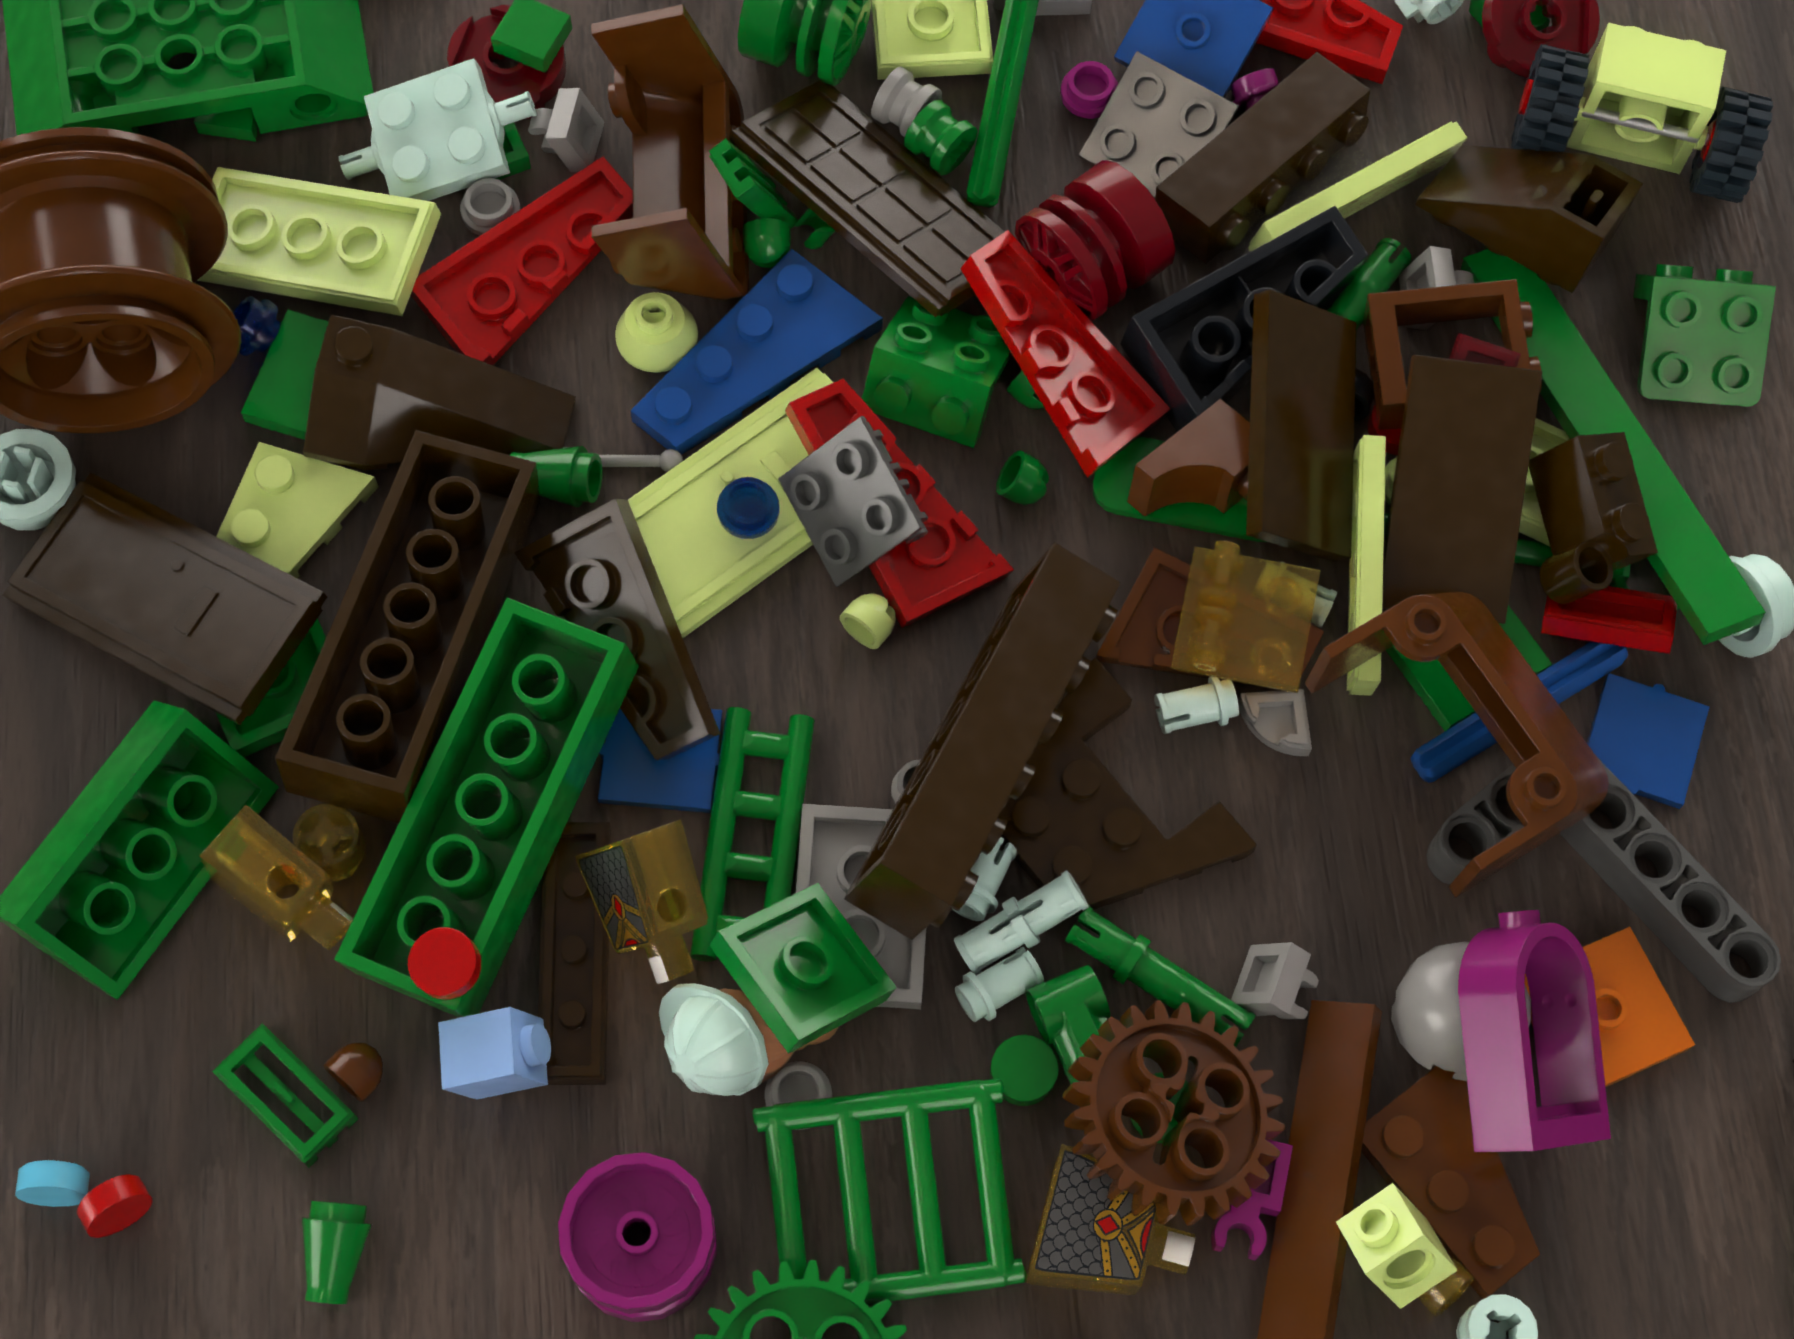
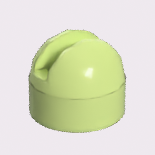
M870 593L861 595L853 600L841 613L840 621L845 630L859 643L870 649H878L891 634L895 626L896 613L891 606H888L886 598L879 594Z

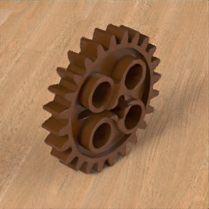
M1161 1000L1155 1001L1145 1012V1016L1136 1005H1133L1120 1017V1021L1112 1016L1108 1018L1098 1029L1099 1036L1092 1034L1080 1047L1085 1057L1079 1056L1068 1070L1079 1082L1072 1083L1064 1091L1063 1099L1080 1106L1079 1109L1073 1111L1064 1120L1065 1127L1084 1131L1085 1137L1072 1148L1073 1154L1084 1155L1093 1153L1097 1161L1090 1168L1086 1176L1091 1180L1107 1173L1113 1179L1107 1194L1109 1200H1114L1126 1190L1133 1194L1131 1204L1133 1215L1138 1216L1153 1203L1156 1205V1215L1159 1224H1166L1176 1215L1179 1209L1186 1225L1191 1226L1204 1216V1211L1213 1220H1216L1230 1210L1229 1203L1238 1208L1252 1197L1250 1188L1256 1189L1267 1181L1270 1176L1263 1166L1271 1164L1281 1153L1268 1140H1273L1285 1130V1125L1278 1120L1267 1117V1114L1272 1112L1283 1101L1281 1096L1263 1093L1261 1086L1274 1075L1273 1071L1265 1069L1254 1071L1249 1064L1259 1051L1257 1046L1247 1047L1239 1051L1233 1045L1238 1035V1027L1234 1025L1222 1035L1215 1032V1013L1209 1011L1198 1023L1192 1022L1189 1004L1185 1002L1172 1013L1170 1018ZM1143 1057L1151 1058L1158 1063L1164 1078L1156 1077L1149 1072L1144 1064ZM1188 1060H1190L1195 1066L1194 1072L1175 1106L1169 1100L1183 1087ZM1205 1086L1212 1087L1221 1095L1225 1108L1216 1105L1210 1100ZM1121 1115L1130 1117L1138 1123L1142 1130L1143 1139L1134 1137L1125 1129ZM1173 1117L1179 1123L1164 1137L1160 1154V1165L1153 1161V1153L1157 1142L1163 1137ZM1184 1145L1192 1146L1203 1157L1205 1168L1197 1167L1189 1160Z

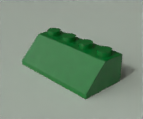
M154 700L0 895V921L35 947L112 998L118 1000L252 824L254 819L250 809L258 815L279 786L186 709Z

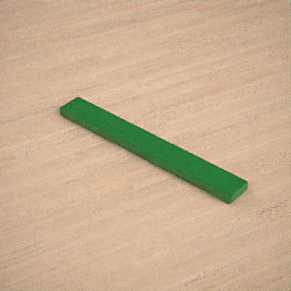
M1489 249L1464 257L1461 270L1472 273L1474 283L1517 279L1520 302L1529 301L1532 310L1533 332L1532 337L1526 338L1529 357L1537 356L1540 361L1542 371L1540 394L1569 439L1580 435L1625 433L1658 553L1647 557V559L1702 644H1709L1760 624L1766 613L1546 282L1540 279L1532 270L1507 256L1495 254ZM1499 316L1491 317L1501 332Z

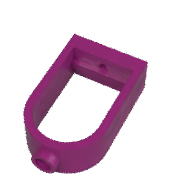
M1540 910L1498 913L1499 927L1484 929L1477 933L1469 942L1461 961L1458 979L1474 1152L1538 1151L1611 1139L1595 986L1586 953L1577 938L1567 928L1557 923H1541ZM1525 974L1531 998L1541 1107L1536 1105L1525 1000Z

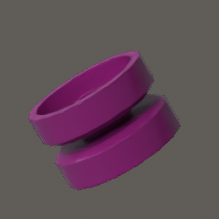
M646 1152L614 1155L588 1169L567 1194L558 1221L560 1255L582 1295L605 1314L631 1322L664 1319L688 1306L709 1281L718 1253L716 1227L712 1209L697 1179L674 1160ZM640 1227L644 1234L651 1229L650 1238L645 1244L631 1246L627 1234L632 1229Z

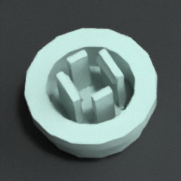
M15 429L0 434L1 524L18 531L44 528L48 526L58 510L65 505L76 487V469L71 454L54 435L38 429Z
M1750 554L1743 558L1729 556L1766 613L1760 624L1719 639V641L1736 655L1753 658L1773 650L1780 639L1789 636L1793 631L1794 585L1783 568L1767 556Z

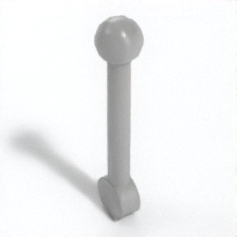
M667 449L661 455H599L602 467H661L665 472H668L683 461L682 455L674 449Z

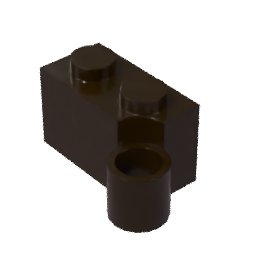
M1624 432L1576 436L1529 459V470L1553 555L1542 563L1540 569V582L1544 592L1550 599L1559 604H1568L1607 588L1612 581L1613 571L1658 553Z

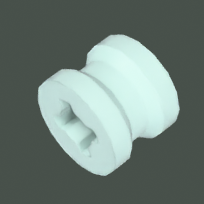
M1500 1294L1491 1295L1469 1307L1459 1319L1456 1335L1457 1339H1506V1331H1508V1339H1537L1538 1329L1537 1321L1530 1308L1515 1297Z

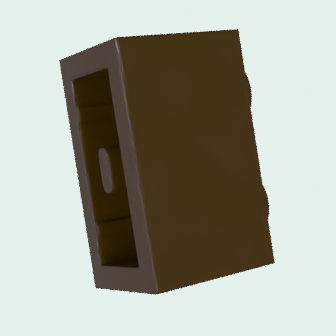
M1462 145L1418 197L1415 205L1432 214L1438 222L1455 227L1482 242L1491 252L1507 256L1532 270L1544 282L1560 286L1573 293L1613 238L1643 183L1591 154Z

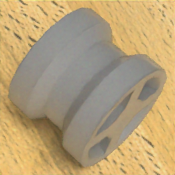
M902 66L897 67L888 75L878 90L871 108V116L882 124L889 122L899 127L900 134L905 137L909 126L919 112L932 101L942 100V91L932 84L920 85L914 81V76L910 71Z

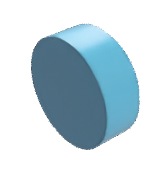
M42 1160L29 1162L18 1170L15 1196L21 1201L40 1206L78 1205L88 1193L90 1173L78 1164L65 1161Z

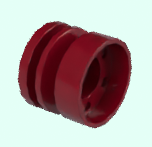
M1106 160L1100 161L1066 185L1063 196L1053 194L1039 204V208L1035 207L1019 218L1015 226V238L1060 286V291L1065 297L1073 301L1091 322L1107 311V307L1110 308L1125 298L1127 288L1137 289L1173 264L1176 252L1169 224L1162 209L1149 190L1133 173L1116 162Z

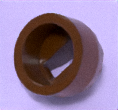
M361 1042L343 1046L323 1065L332 1078L360 1102H363L377 1088L383 1074V1062L378 1051L374 1047Z

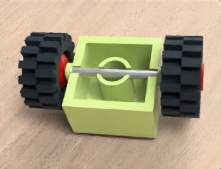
M1608 23L1591 61L1587 54L1544 44L1540 45L1536 52L1535 60L1532 62L1530 74L1526 80L1518 107L1519 112L1515 119L1511 148L1564 152L1565 148L1568 147L1677 174L1681 173L1693 149H1695L1697 152L1692 161L1691 168L1693 170L1689 178V183H1691L1690 191L1738 203L1748 193L1750 181L1754 180L1757 173L1758 161L1761 162L1764 153L1762 151L1763 145L1767 141L1770 131L1767 128L1772 121L1773 113H1771L1773 101H1771L1772 98L1727 87L1720 88L1726 50L1706 46L1695 40H1681L1647 32L1635 26H1621Z

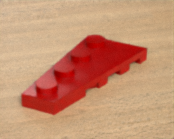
M602 156L420 274L416 279L410 296L456 352L494 365L601 251V248L592 238V226L633 217V190Z
M844 378L789 402L785 412L808 455L856 419L864 416L866 421L870 423L873 431L881 430L883 434L881 440L893 460L891 463H899L901 470L896 474L898 480L907 479L910 484L905 493L907 495L911 494L920 512L926 513L928 519L924 522L928 533L924 537L910 544H906L905 541L869 565L889 605L895 610L896 618L902 628L1008 577L1014 571V568L1000 553L996 556L976 534L979 529L961 510L957 513L934 487L936 481L921 464L915 466L896 445L895 435Z

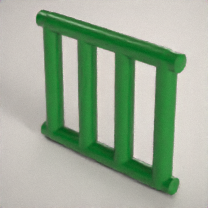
M1000 1078L969 1080L779 1103L773 1106L754 1108L752 1116L753 1122L757 1126L758 1133L765 1132L779 1262L787 1261L794 1279H802L807 1260L792 1130L833 1125L850 1278L844 1279V1289L851 1291L855 1285L867 1279L871 1283L864 1302L866 1304H874L885 1299L898 1301L1001 1288L1007 1285L1025 1283L1027 1273L1022 1259H1014L996 1104L1003 1102L1004 1085ZM969 1108L987 1261L946 1266L928 1113ZM901 1117L919 1269L878 1274L860 1122Z

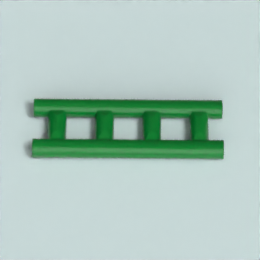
M729 707L726 709L690 952L692 959L705 962L715 961L717 955L709 944L717 932L746 918L723 915L728 878L767 882L763 909L792 894L801 827L802 804H804L815 723L814 718L802 714L791 715L786 735L749 730L751 711L740 707ZM745 756L784 760L779 795L740 791ZM737 816L775 821L770 857L732 852Z

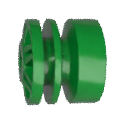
M744 0L737 36L738 51L743 57L778 68L786 62L796 45V70L799 75L809 77L814 74L818 67V77L821 82L836 86L844 78L861 46L870 17L871 0Z

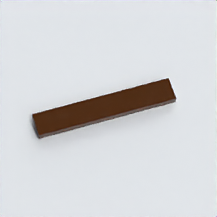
M1311 1000L1288 1143L1293 1145L1282 1208L1276 1218L1257 1339H1333L1347 1250V1241L1336 1221L1353 1210L1382 1011L1375 1004Z

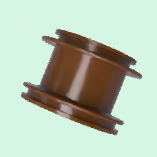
M70 127L47 129L17 135L0 141L1 415L27 426L65 433H106L139 428L165 420L189 408L232 367L241 347L239 323L232 310L220 298L194 283L206 274L221 256L227 241L228 224L211 177L193 158L181 150L154 138L106 128Z

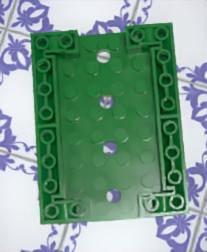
M2 0L17 135L40 130L70 127L106 128L140 134L139 126L246 108L252 109L260 134L369 116L364 96L374 93L359 0ZM191 53L196 55L194 62L186 68L171 69L167 67L170 59L177 54Z

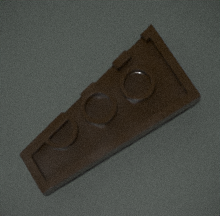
M615 498L514 553L525 570L535 573L547 591L543 596L557 616H564L569 622L626 643L639 668L620 709L655 760H668L720 734L628 500Z

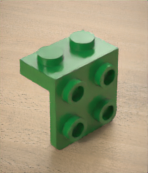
M1657 264L1655 275L1636 274L1633 298L1648 300L1637 383L1639 394L1645 398L1745 407L1757 404L1762 392L1776 286L1752 283L1754 271L1716 268L1715 280L1692 278L1693 266Z
M908 296L874 346L862 400L875 414L974 448L981 436L994 385L1012 353L989 316H975L954 308L942 317L940 315L934 317L914 298Z

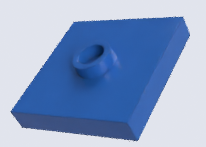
M1145 0L1114 55V60L1128 67L1136 51L1225 98L1231 84L1238 76L1271 17L1273 7L1260 0Z

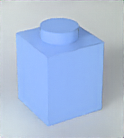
M506 1007L438 1022L442 1090L477 1100L548 1085L546 1063L551 1056V1042L542 1018L513 1007Z

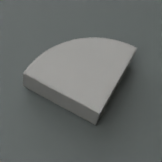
M1304 689L1240 694L1238 704L1241 716L1249 730L1261 742L1284 754L1309 756L1312 745Z

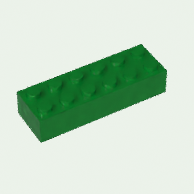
M508 597L506 598L334 958L335 961L359 976L460 1018L480 1013L639 668L626 643ZM449 927L461 931L475 943L480 952L481 972L477 982L467 993L455 999L442 1000L429 996L415 985L408 971V956L413 944L422 934L434 928Z

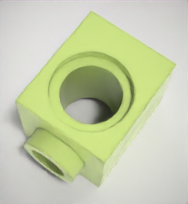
M1393 1183L1336 1221L1365 1275L1400 1309L1458 1271L1427 1218Z

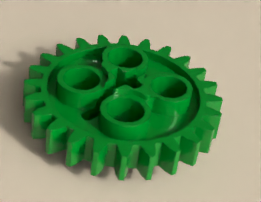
M816 1260L808 1261L802 1279H794L787 1261L779 1262L778 1283L770 1285L765 1276L757 1269L752 1272V1283L755 1291L753 1294L747 1296L740 1289L731 1285L727 1291L735 1308L730 1314L712 1307L707 1311L711 1319L720 1327L716 1336L695 1334L694 1339H750V1333L755 1323L768 1316L779 1318L786 1324L790 1339H822L826 1329L835 1323L848 1324L855 1330L858 1339H898L907 1331V1328L904 1324L884 1327L881 1319L888 1312L892 1303L889 1299H885L869 1307L864 1302L871 1283L867 1279L862 1280L851 1291L843 1288L845 1268L842 1266H837L831 1273L828 1281L825 1282L819 1281V1269Z

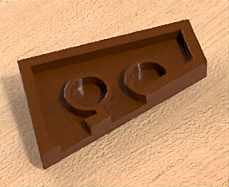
M1154 547L1103 641L1096 658L1100 662L1202 678L1217 676L1221 681L1231 679L1234 683L1278 690H1295L1325 631Z
M1436 1066L1365 1123L1361 1152L1388 1185L1393 1183L1427 1218L1456 1268L1483 1300L1491 1296L1537 1258L1540 1252L1498 1152H1474L1467 1081L1453 1079L1452 1076L1455 1072L1443 1070Z

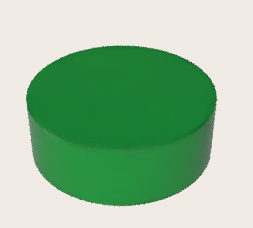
M1031 1035L1013 1036L1001 1043L993 1055L990 1066V1079L1000 1078L1003 1082L1004 1093L1002 1099L1017 1106H1030L1044 1100L1052 1091L1058 1075V1062L1053 1050L1043 1040Z

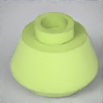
M651 292L637 297L630 303L617 323L615 338L621 356L630 365L642 371L658 373L670 371L697 344L698 328L693 315L680 302L670 295Z

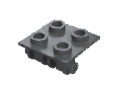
M1136 51L1079 156L1095 165L1102 160L1118 163L1133 173L1149 190L1151 195L1155 197L1156 187L1229 126L1239 105Z
M864 416L856 419L778 478L836 587L847 582L905 541L906 544H910L928 533L924 525L928 517L925 512H920L912 495L905 493L910 484L907 479L898 480L896 474L901 470L898 462L891 463L893 460L881 440L883 438L881 430L873 431L870 423L866 421Z

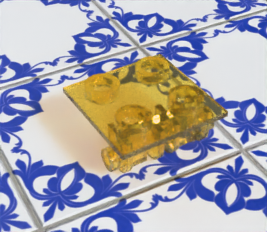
M1228 541L1215 542L1214 550L1195 546L1171 669L1298 693L1320 570L1239 555L1240 546Z

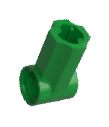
M1089 965L1025 990L1027 1003L1036 1027L1045 1043L1048 1045L1053 1044L1070 1085L1074 1082H1079L1068 1070L1079 1056L1085 1057L1080 1047L1092 1034L1099 1036L1098 1029L1111 1017L1102 986Z

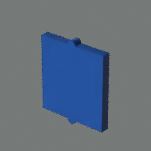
M1608 673L1604 680L1587 744L1602 763L1633 795L1636 794L1680 809L1685 802L1710 706L1665 692V687L1662 684H1655L1653 687Z
M619 709L606 737V742L603 743L599 752V756L603 759L598 802L603 804L711 813L715 775L720 755L718 753L720 734L668 760H655L625 714ZM711 709L718 729L721 732L722 710Z

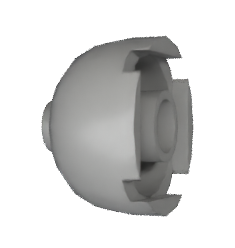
M1469 942L1435 946L1418 957L1410 965L1396 990V998L1392 1006L1391 1015L1400 1044L1417 1063L1431 1070L1433 1065H1436L1443 1070L1455 1072L1452 1078L1467 1081L1459 1006L1458 979L1461 961ZM1524 983L1529 1028L1531 1022V998Z

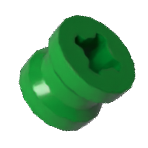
M934 100L924 107L912 121L904 138V146L915 155L924 154L930 159L932 169L941 176L947 175L958 167L969 154L976 141L978 130L967 120L957 121L952 117V109L942 100Z

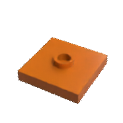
M1630 926L1583 947L1594 979L1605 1087L1679 1055L1695 1046L1692 1037ZM1525 974L1524 983L1530 996L1529 985ZM1531 1010V1024H1532V1026H1533L1532 1010Z

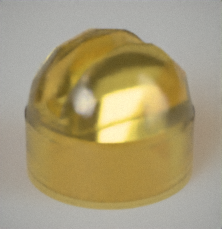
M1453 1258L1451 1260L1458 1271L1418 1297L1420 1302L1435 1317L1452 1306L1475 1279Z

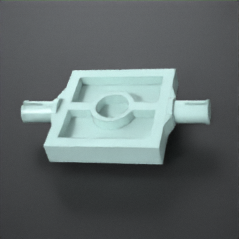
M473 58L364 96L372 126L371 146L346 155H340L339 162L342 164L340 166L347 180L380 169L385 175L390 195L430 201L468 188L478 180L485 178L495 179L509 174L510 170L503 148L504 126L531 116L535 117L537 112L528 91L496 103L487 91L481 67Z

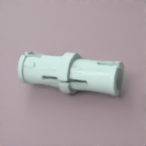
M1066 870L1061 873V876L1023 899L1017 901L1015 897H1011L1002 903L1003 911L963 935L956 936L954 942L967 966L977 975L982 972V969L1025 944L1030 949L1041 942L1040 934L1080 910L1084 911L1089 908V905L1077 883Z

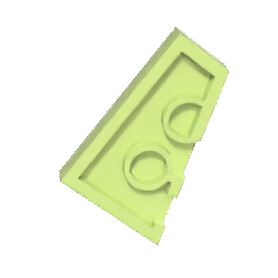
M259 442L216 537L298 578L300 576L298 573L300 567L322 543L329 544L342 529L340 522L359 501L365 503L378 488L375 476Z

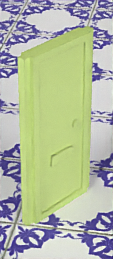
M818 367L628 499L682 638L686 637L813 545L778 478L809 456L785 409L789 402L833 383Z

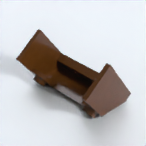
M683 4L592 23V36L614 66V82L608 85V100L616 118H623L625 124L632 132L633 218L592 226V238L609 258L614 272L617 275H622L631 285L717 300L745 296L749 289L748 255L745 253L743 246V225L747 223V207L735 198L709 157L711 155L709 150L725 138L746 155L743 150L730 140L732 130L740 127L741 122L744 121L742 104L735 86Z
M1464 592L1411 596L1324 647L1305 682L1313 694L1393 645L1402 655L1411 660L1429 662L1438 659L1514 764L1516 769L1507 782L1506 795L1512 811L1524 827L1474 857L1448 886L1455 898L1588 816L1602 803L1607 795L1609 781L1602 763L1485 604L1471 594Z

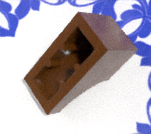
M1219 399L1135 465L1127 502L1146 517L1162 507L1186 502L1215 506L1224 514L1243 498L1247 501L1250 422L1223 400Z

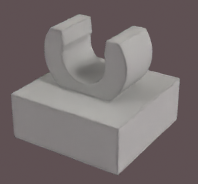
M560 88L554 108L536 109L537 116H532L528 131L531 135L545 134L541 147L542 150L547 153L557 154L570 172H579L594 162L604 121L580 88Z
M1429 246L1399 275L1400 290L1474 283L1472 273L1463 270L1454 271L1451 249ZM1434 323L1406 325V328L1427 330Z
M1292 942L1251 945L1231 1000L1247 1011H1252L1256 1016L1275 1015L1280 1019L1286 1020L1306 1019L1308 1011L1295 1003L1299 988H1317L1319 982L1317 976L1312 971L1306 969L1311 954Z

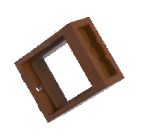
M1517 279L1369 293L1367 295L1363 326L1370 377L1373 383V399L1378 430L1401 429L1407 389L1398 326L1499 316L1504 348L1521 353L1516 368L1541 371L1539 358L1537 356L1529 357L1526 338L1532 337V310L1529 301L1520 302ZM1541 378V384H1540V391H1539V393L1541 392V388H1542V378Z

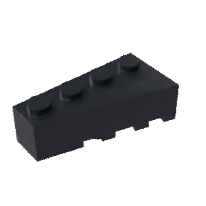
M1333 206L1132 316L1120 345L1142 378L1171 408L1166 416L1178 432L1219 399L1227 403L1251 380L1254 294L1271 289L1324 309L1355 277L1367 258L1368 253L1337 207Z

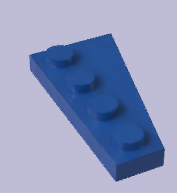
M791 249L630 410L632 422L666 449L677 450L682 455L742 418V411L764 397L768 396L769 399L777 396L790 386V381L816 365L822 368L841 356V349L861 337L867 340L883 329V318Z

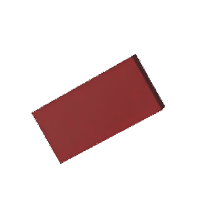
M1608 586L1568 604H1559L1547 595L1541 633L1670 654L1674 638L1677 604L1672 596L1612 586Z

